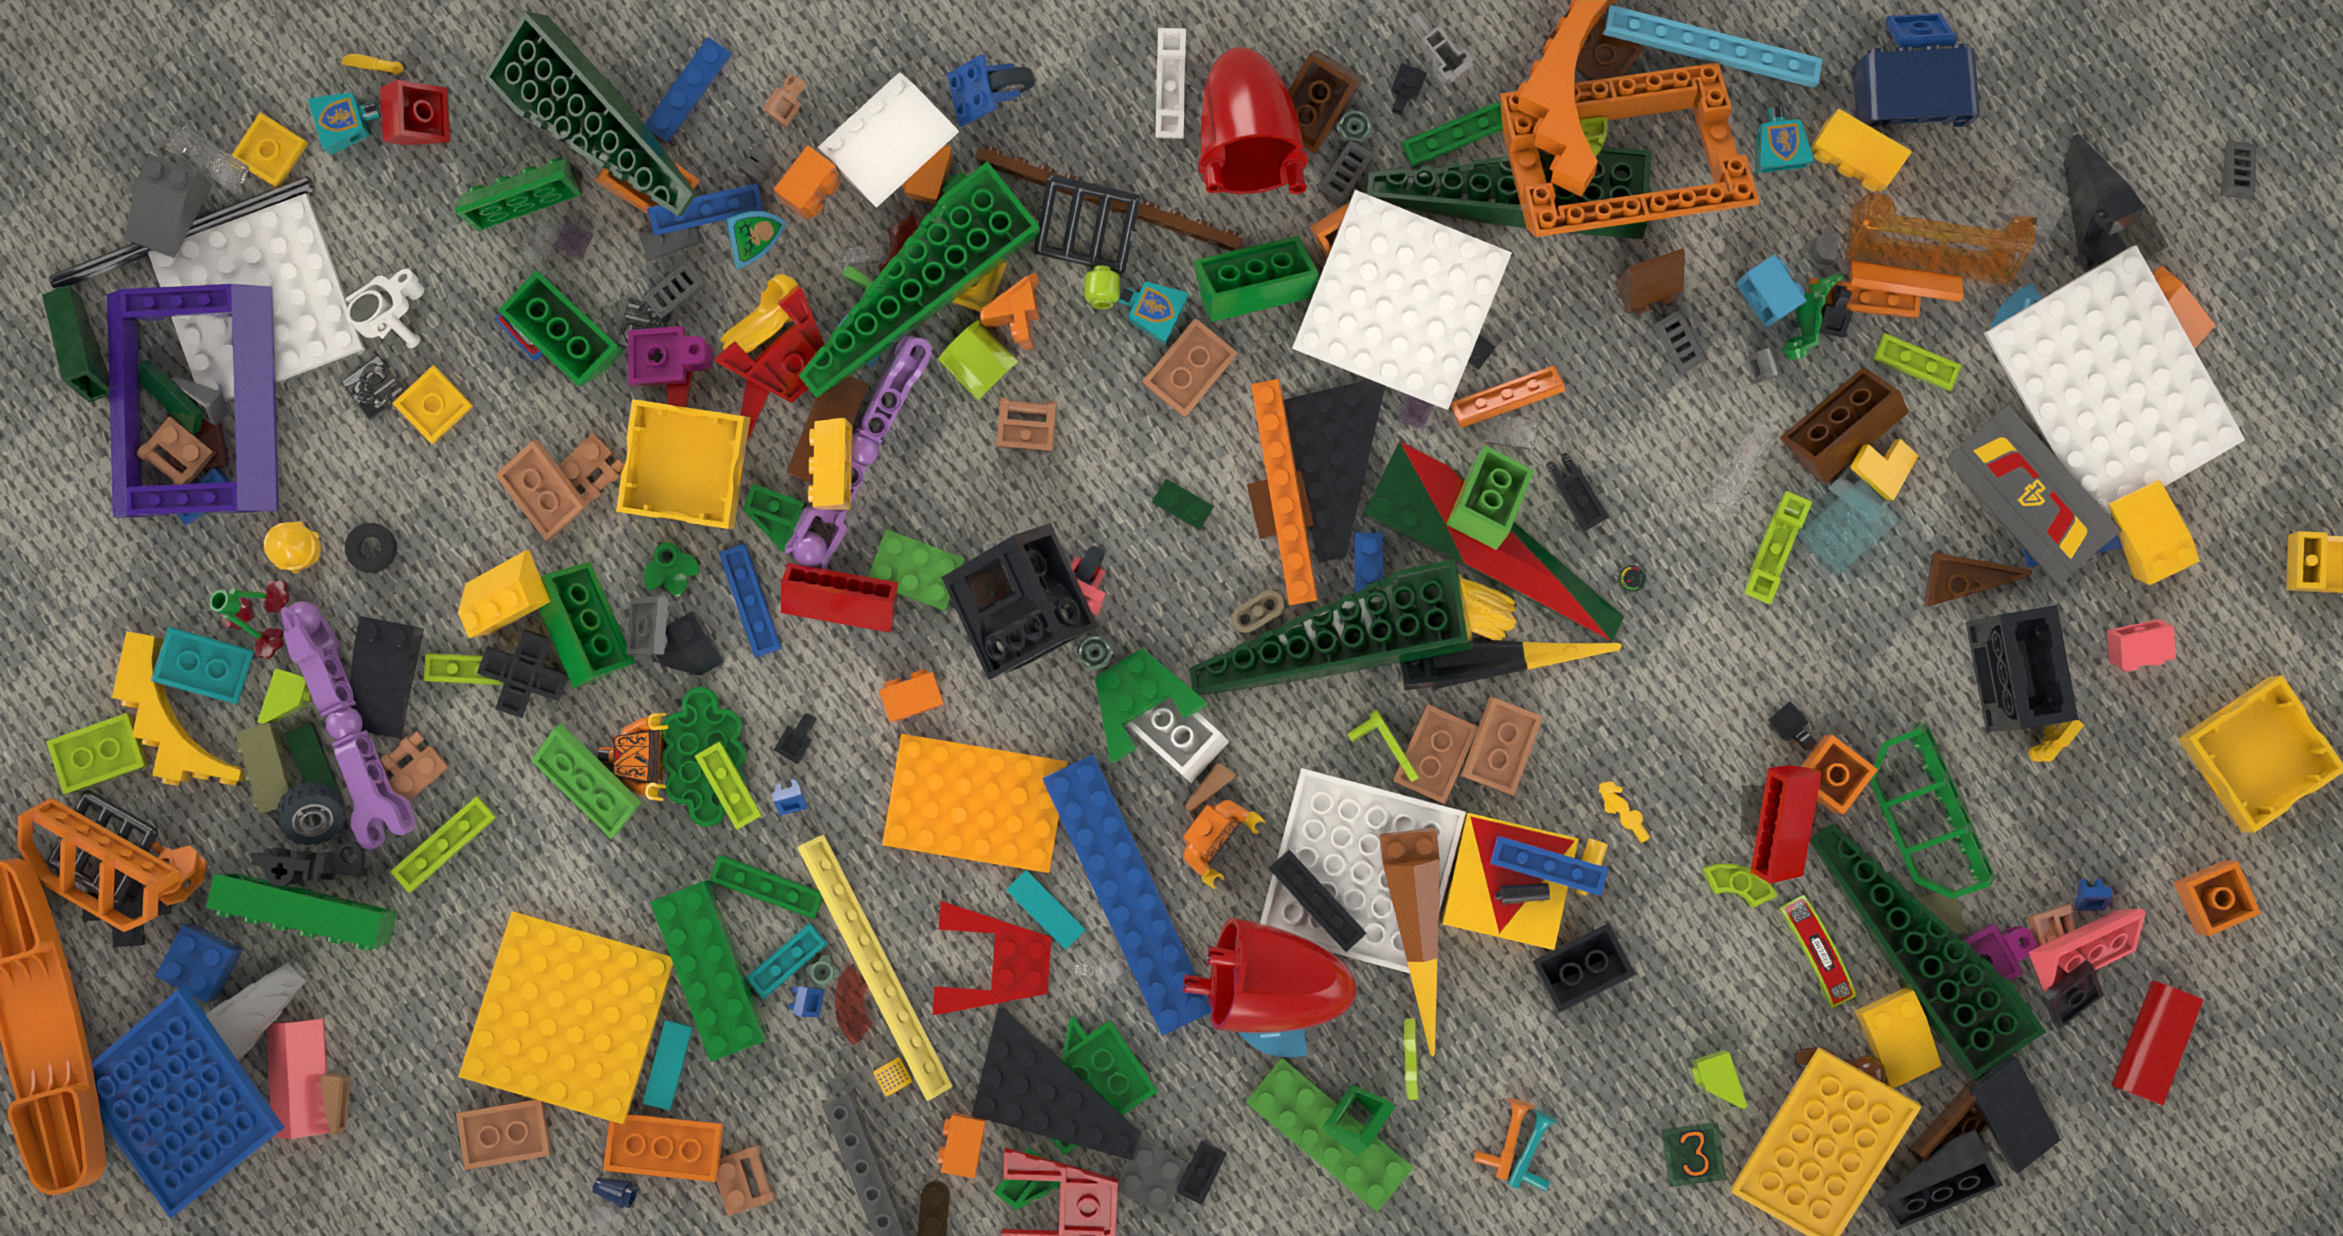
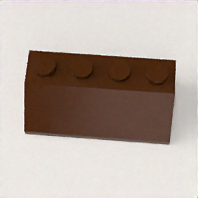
M1863 367L1784 433L1780 440L1811 475L1825 484L1856 458L1862 445L1874 443L1906 416L1909 411L1900 390Z

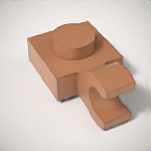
M790 74L784 82V89L776 87L762 110L779 124L787 127L801 106V103L796 99L804 90L806 82L800 77L795 78Z

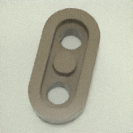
M1267 590L1240 605L1232 614L1233 627L1241 633H1250L1276 618L1284 608L1282 596L1276 591ZM1272 600L1275 603L1274 609L1267 610L1264 607V602ZM1248 614L1251 617V622L1249 624H1242L1240 621L1241 615Z

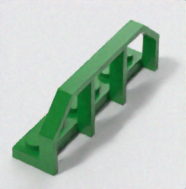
M1925 722L1916 726L1911 731L1885 740L1874 764V767L1878 770L1870 779V784L1914 883L1951 899L1991 886L1996 876L1928 723ZM1911 738L1916 750H1921L1925 758L1922 763L1926 774L1929 777L1933 776L1935 782L1887 800L1877 778L1889 747ZM1935 791L1939 802H1944L1948 810L1946 819L1950 827L1956 829L1908 847L1891 806ZM1959 836L1960 838L1957 839L1958 846L1963 855H1968L1971 862L1969 865L1970 873L1975 881L1979 880V882L1953 890L1921 876L1911 853Z

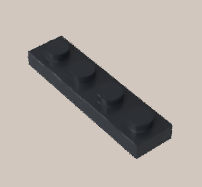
M1290 849L1268 868L1345 952L1349 951L1367 934Z

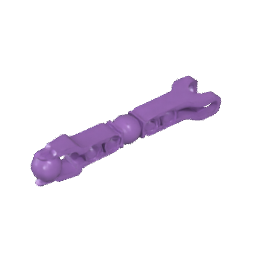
M906 335L893 345L887 357L884 371L860 417L859 428L856 427L855 431L857 432L852 434V468L854 470V477L851 480V503L863 481V472H867L868 468L866 467L872 464L878 457V443L883 441L880 438L889 431L912 385L923 373L931 357L932 349L925 339ZM890 392L893 396L892 403L884 407L881 403V398L885 393ZM874 417H878L880 426L876 431L871 432L868 427L869 421ZM812 506L805 507L793 530V536L785 546V554L792 552L796 562L800 565L809 567L818 565L820 569H826L832 553H835L847 531L843 521L848 510H818ZM815 516L821 517V520L825 523L831 522L834 524L827 542L818 533L806 532Z
M300 601L292 604L289 608L283 607L281 609V617L285 628L284 636L290 658L293 662L298 663L313 701L321 712V717L327 716L326 731L333 739L337 740L332 745L335 747L336 759L354 802L351 828L357 842L362 848L367 850L380 846L385 840L384 821L390 831L396 835L410 833L416 826L411 805L405 797L396 794L392 790L375 746L367 735V730L361 732L363 726L362 717L357 710L351 708L356 705V702L353 700L351 686L338 656L337 648L339 647V642L329 623L322 617L320 610L314 603Z

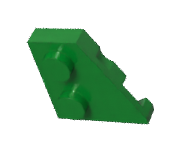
M752 483L743 511L785 553V546L794 534L793 530L806 503Z
M1029 1145L1023 1151L1024 1153L1045 1158ZM1002 1179L993 1192L1015 1210H1018L1028 1205L1030 1201L1048 1195L1049 1191L1060 1186L1061 1181Z

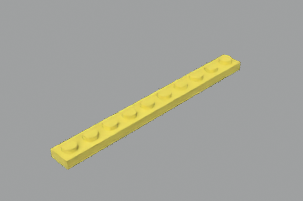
M823 834L797 848L927 1101L931 1100L953 1086Z

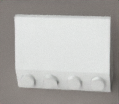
M899 72L818 148L835 165L837 171L877 208L959 131L911 81Z

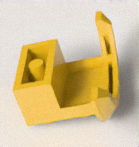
M2303 531L2289 534L2286 590L2343 593V536H2328V533Z

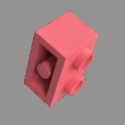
M2160 619L2107 630L2109 662L2123 671H2134L2138 669V666L2147 664L2162 665L2166 660L2176 658L2174 626Z

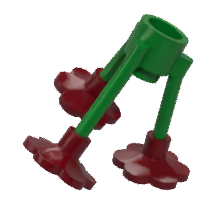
M270 580L267 583V589L261 592L240 591L231 588L229 592L217 590L212 594L209 605L213 611L223 617L222 625L226 628L233 627L236 630L243 629L254 636L256 641V657L270 659L274 656L275 651L282 647L283 639L281 638L284 633L281 629L277 628L274 630L268 628L263 633L262 631H256L246 623L254 617V612L250 609L251 601L247 598H260L261 601L265 602L267 612L281 613V609L285 607L290 598L284 581Z

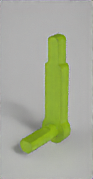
M1377 709L1369 713L1371 717L1369 720L1347 733L1350 740L1354 742L1371 730L1378 728L1411 782L1419 778Z

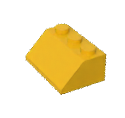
M1840 109L1824 123L1810 147L1815 159L1825 164L1830 162L1838 167L1839 173L1849 178L1854 176L1862 181L1863 187L1873 192L1877 190L1881 192L1889 185L1912 152Z
M845 418L815 421V428L810 429L809 434L810 446H814V457L809 458V473L814 475L813 485H809L808 500L818 510H851L852 424Z
M523 551L465 584L458 614L468 638L494 633L551 602L530 551Z

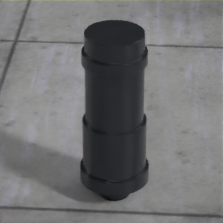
M1548 883L1527 885L1503 884L1499 885V891H1494L1495 900H1500L1501 905L1532 901L1543 902L1550 899V890Z

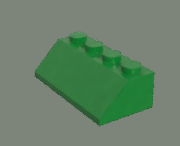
M1299 236L1193 260L1202 304L1211 322L1310 299L1318 283V271Z
M538 270L497 310L579 387L604 373L625 352Z
M590 562L548 573L541 577L551 602L538 608L574 689L596 682L635 664L632 655H626L627 643Z

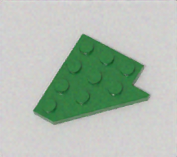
M1075 1016L1070 1017L1062 1061L1072 1067L1077 1072V1075L1094 1087L1115 1109L1117 1108L1124 1115L1158 1092L1111 1019L1087 1035ZM1052 1138L1063 1156L1078 1146Z

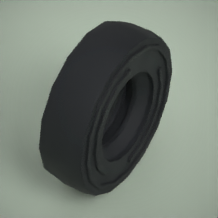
M363 523L356 526L348 534L345 541V554L349 563L356 569L366 573H377L386 569L394 561L397 553V542L393 533L385 526L377 523ZM375 537L380 541L381 551L377 557L368 559L362 555L361 544L366 538Z

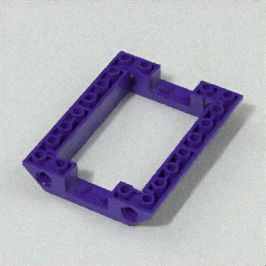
M215 284L120 289L107 294L113 518L170 516V514L216 512L227 514L279 511L273 288L270 286ZM211 315L218 318L232 317L237 482L142 486L141 458L137 456V451L141 447L137 321L130 319L162 321L164 317Z

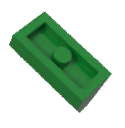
M1351 1085L1323 1125V1130L1357 1157L1370 1146L1395 1106L1385 1098ZM1354 1100L1358 1101L1372 1113L1358 1134L1338 1126Z

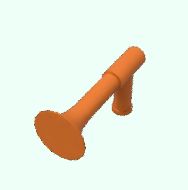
M1514 1098L1506 1099L1511 1104L1512 1116L1501 1156L1497 1157L1476 1150L1473 1159L1474 1163L1478 1162L1497 1167L1496 1177L1503 1180H1508L1523 1117L1529 1109L1536 1107L1529 1102Z

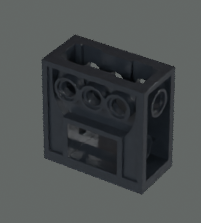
M1051 523L1012 535L941 577L988 680L1025 667L1098 628ZM1002 564L1004 565L1008 573V576L1013 584V587L1015 589L1014 592L1003 570ZM1062 609H1064L1067 612L1068 619H1066L1062 614ZM997 642L1003 645V652L998 649Z
M2057 605L2000 614L1966 622L1986 732L2021 730L2079 720Z

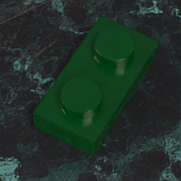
M1168 479L1164 480L1152 501V504L1199 531L1214 508L1213 505Z

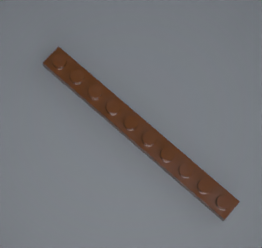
M988 146L986 149L979 147L975 157L979 165H983L988 161L994 170L1046 187L1049 175L1061 176L1056 174L1055 170L1049 166L1039 165L1038 168L1028 164L1029 161L1020 156L1006 157L1002 155L1003 152L994 147ZM1066 174V175H1065L1066 178H1070V179H1075V180L1081 181V178H1079V177H1077V176H1075V175H1072V174ZM1057 187L1056 191L1069 196L1073 195L1072 190ZM1084 193L1083 200L1099 206L1101 197ZM1111 200L1110 210L1126 215L1128 204ZM1144 201V204L1139 203L1136 219L1228 251L1241 248L1243 238L1238 237L1239 233L1234 230L1223 228V231L1212 228L1213 224L1208 221L1197 219L1195 222L1186 219L1184 213L1176 210H1171L1170 213L1160 210L1159 205L1150 201Z

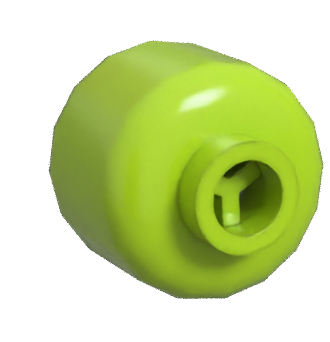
M1096 266L1093 271L1088 272L1084 276V298L1096 309L1113 307V304L1120 297V277L1116 272L1111 271L1108 266Z

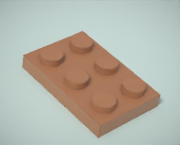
M1195 318L1142 381V384L1182 417L1186 418L1238 356V352Z
M538 439L532 440L496 474V477L545 541L553 539L588 507V504Z
M1489 697L1461 776L1515 796L1543 716L1497 698Z
M1426 704L1405 751L1419 778L1411 782L1402 766L1399 765L1392 781L1445 804L1477 733L1478 726Z
M532 1099L456 1113L464 1170L539 1158L552 1154L543 1101Z

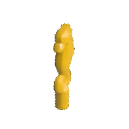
M1612 781L1599 784V793L1602 794L1605 801V811L1614 814L1619 812L1621 824L1626 829L1633 830L1640 843L1648 840L1650 836L1642 825L1643 815L1638 810L1630 811L1628 802L1615 793H1621L1623 787L1616 786Z

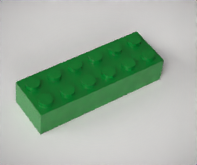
M234 872L214 874L206 908L215 910V915L226 918L243 916V922L260 925V922L271 923L270 928L280 931L298 929V935L311 938H315L316 935L327 936V942L343 944L344 942L354 943V948L365 951L379 949L380 946L390 944L398 912L289 885L276 886L268 880Z
M709 880L699 882L651 901L650 904L710 1063L768 1040L769 1038Z

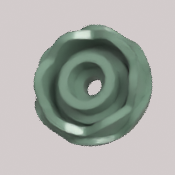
M1348 110L1338 120L1337 130L1339 136L1348 143L1352 140L1360 144L1370 136L1372 124L1365 112ZM1353 125H1355V126L1357 127L1356 130H1353V129H1352V126H1353Z
M1101 635L1086 636L1081 640L1077 649L1079 661L1084 667L1091 670L1107 666L1113 653L1111 644ZM1097 650L1098 653L1093 655L1092 651Z

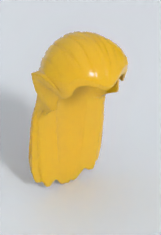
M777 274L769 280L767 289L761 293L759 306L746 318L730 328L720 339L724 343L723 350L736 341L748 354L778 332L785 323H792L793 320L778 305V302L794 289L798 283L792 277L785 274Z
M1459 574L1471 631L1489 639L1501 641L1506 637L1504 631L1512 630L1514 624H1516L1512 614L1513 611H1516L1515 601L1503 592L1471 580L1463 579Z

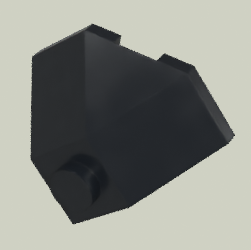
M690 612L666 626L667 645L664 648V654L656 655L662 666L701 676L724 663L697 613Z

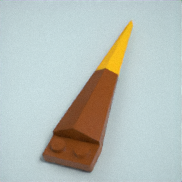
M1435 827L1379 834L1382 864L1429 1052L1432 1057L1435 1054L1440 858Z

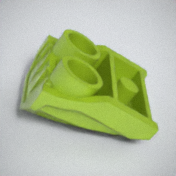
M979 320L967 327L938 358L945 368L978 401L1018 363Z

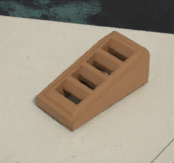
M1216 763L1185 804V808L1188 811L1194 810L1233 780L1236 775L1222 764Z
M327 1073L320 1075L330 1135H337L346 1131L351 1077L348 1074Z

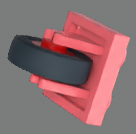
M1092 545L1084 559L1075 556L1070 566L1073 572L1076 573L1075 577L1091 612L1098 616L1106 593L1098 590L1106 572L1100 567L1105 551Z

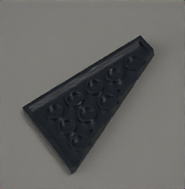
M1371 379L1284 399L1296 471H1302L1315 523L1314 526H1310L1318 564L1345 558L1347 555L1386 386Z
M998 1007L971 1116L1128 1160H1135L1142 1131L1132 1122H1129L1117 1108L1115 1109L1085 1079L1077 1075V1072L1072 1067L1066 1065L1055 1055V1052L1040 1038L1034 1036L1029 1028L1012 1016L1008 1009Z

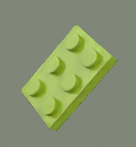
M125 713L46 741L63 795H68L148 767L140 739L132 737L135 723L131 713Z

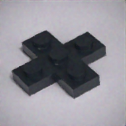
M524 629L515 654L487 645L477 674L504 683L495 707L496 710L523 718L531 693L559 702L568 675L566 672L542 664L551 640L550 637Z
M116 868L114 878L115 891L124 875L123 872ZM134 880L124 901L119 905L113 904V909L132 920L143 916L144 888H142V883ZM95 892L87 893L99 900V895ZM158 899V915L172 914L171 905L167 906ZM82 908L83 922L102 920ZM144 924L125 932L112 926L113 948L145 945Z

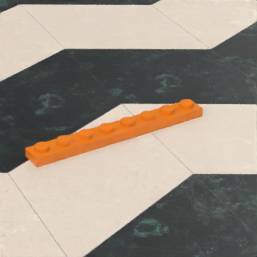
M1279 379L1251 384L1289 605L1318 601L1281 382Z

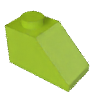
M275 668L257 723H276L306 707L308 701L311 702L313 700L303 675Z
M1722 1050L1692 1060L1694 1068L1690 1069L1696 1085L1700 1084L1701 1088L1742 1109L1748 1107L1730 1052Z

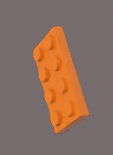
M628 1114L625 1124L609 1121L603 1171L717 1182L724 1123Z

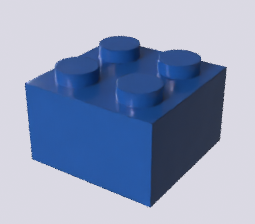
M194 923L181 926L155 976L179 989L185 986L192 996L204 1002L214 1001L219 997L244 949Z

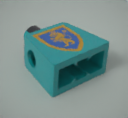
M350 92L307 99L322 149L330 155L370 136L371 133L367 121L381 117L376 101L362 105L360 99Z
M1784 106L1769 108V123L1761 124L1756 130L1755 173L1808 168L1814 162L1802 121L1800 119L1786 120Z
M1145 281L1139 293L1124 287L1118 302L1132 308L1128 316V320L1166 346L1188 300V293Z

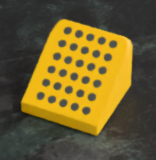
M900 1057L873 1071L886 1097L913 1082Z

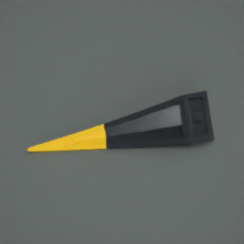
M1472 638L1474 649L1399 664L1404 691L1430 687L1434 690L1620 650L1622 644L1543 643Z

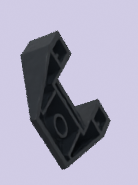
M2076 134L2072 137L2063 164L2079 253L2078 258L2081 265L2090 271L2128 249L2117 232L2140 221L2145 206L2132 187L2079 134Z

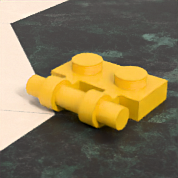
M2079 720L2047 725L2043 730L2045 736L2041 740L2042 743L2029 749V758L2034 762L2052 761L2063 747H2067L2084 724Z

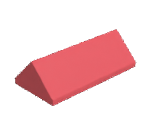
M2143 909L2116 910L2029 951L2028 953L2043 990L2047 991L2085 960L2089 961L2094 966V969L2097 970L2136 951L2146 912Z
M324 1019L273 1022L266 1029L270 1107L285 1127L273 1138L294 1139L330 1133L320 1075L327 1074Z

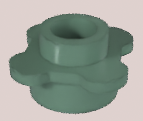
M822 955L818 962L809 964L806 968V973L811 975L815 981V986L819 989L825 988L829 981L832 979L837 980L840 976L839 969L834 968L831 963V957L828 955ZM822 969L826 971L824 975L820 972Z

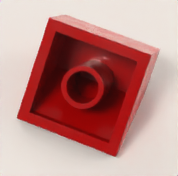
M395 80L380 87L383 142L400 145L450 142L447 87L403 80Z

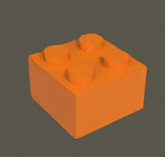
M807 145L773 190L782 203L808 221L811 216L815 218L824 207L822 202L827 195L832 196L838 190L841 184L839 181L841 176L833 163Z
M1824 735L1801 765L1802 767L1811 768L1822 773L1817 801L1837 815L1845 814L1878 770L1834 735Z
M2223 860L2173 882L2195 933L2198 935L2211 936L2261 914L2238 861Z

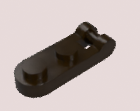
M930 1181L922 1190L917 1236H947L950 1190L942 1181Z

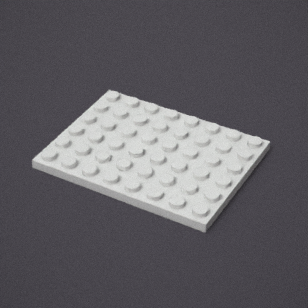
M2131 246L1984 333L2049 450L2110 518L2112 515L2108 503L2157 480H2160L2165 487L2245 441L2137 246Z

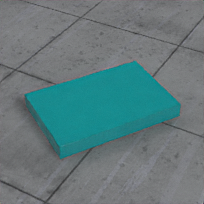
M168 626L151 681L238 704L254 650Z

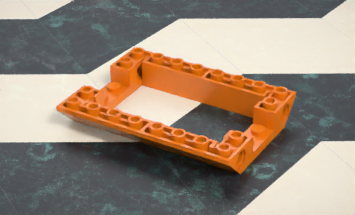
M1718 62L1574 83L1575 104L1579 119L1607 116L1609 121L1693 108L1714 184L1558 206L1557 211L1554 203L1556 196L1552 182L1546 183L1538 147L1534 146L1536 134L1533 133L1538 119L1517 109L1519 98L1516 97L1517 91L1500 94L1503 137L1526 228L1535 237L1759 205V197L1746 154L1738 155L1728 123L1732 106Z

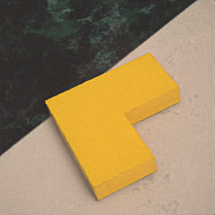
M1895 439L1884 457L1867 444L1862 445L1850 468L1884 499L1892 501L1898 494L1919 455L1901 439Z

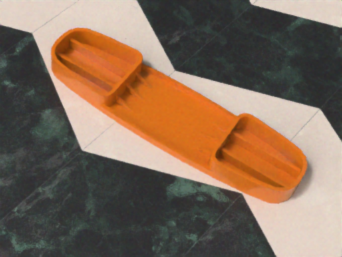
M20 858L0 860V1041L16 1100L9 1105L7 1111L8 1119L31 1183L40 1192L47 1195H58L88 1186L96 1182L104 1172L106 1155L98 1095L72 978L46 895L35 869L27 861Z

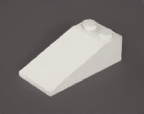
M1171 697L1127 724L1190 783L1196 779L1229 743L1222 733L1198 712L1184 719Z

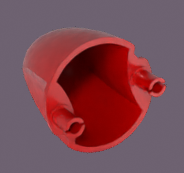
M1234 47L1227 50L1213 64L1207 76L1203 94L1201 155L1198 160V172L1203 174L1206 191L1209 193L1256 194L1282 187L1288 183V190L1291 194L1305 192L1307 186L1305 184L1304 169L1308 162V154L1306 151H1301L1303 141L1298 117L1289 91L1281 76L1263 55L1253 49Z
M1230 918L1222 928L1216 947H1209L1207 957L1211 958L1207 959V964L1212 965L1210 978L1186 974L1183 980V985H1186V987H1183L1184 993L1203 994L1209 998L1213 1027L1216 1030L1232 1032L1276 1033L1314 1027L1343 1014L1353 1004L1357 995V986L1353 974L1330 951L1289 931L1238 918Z

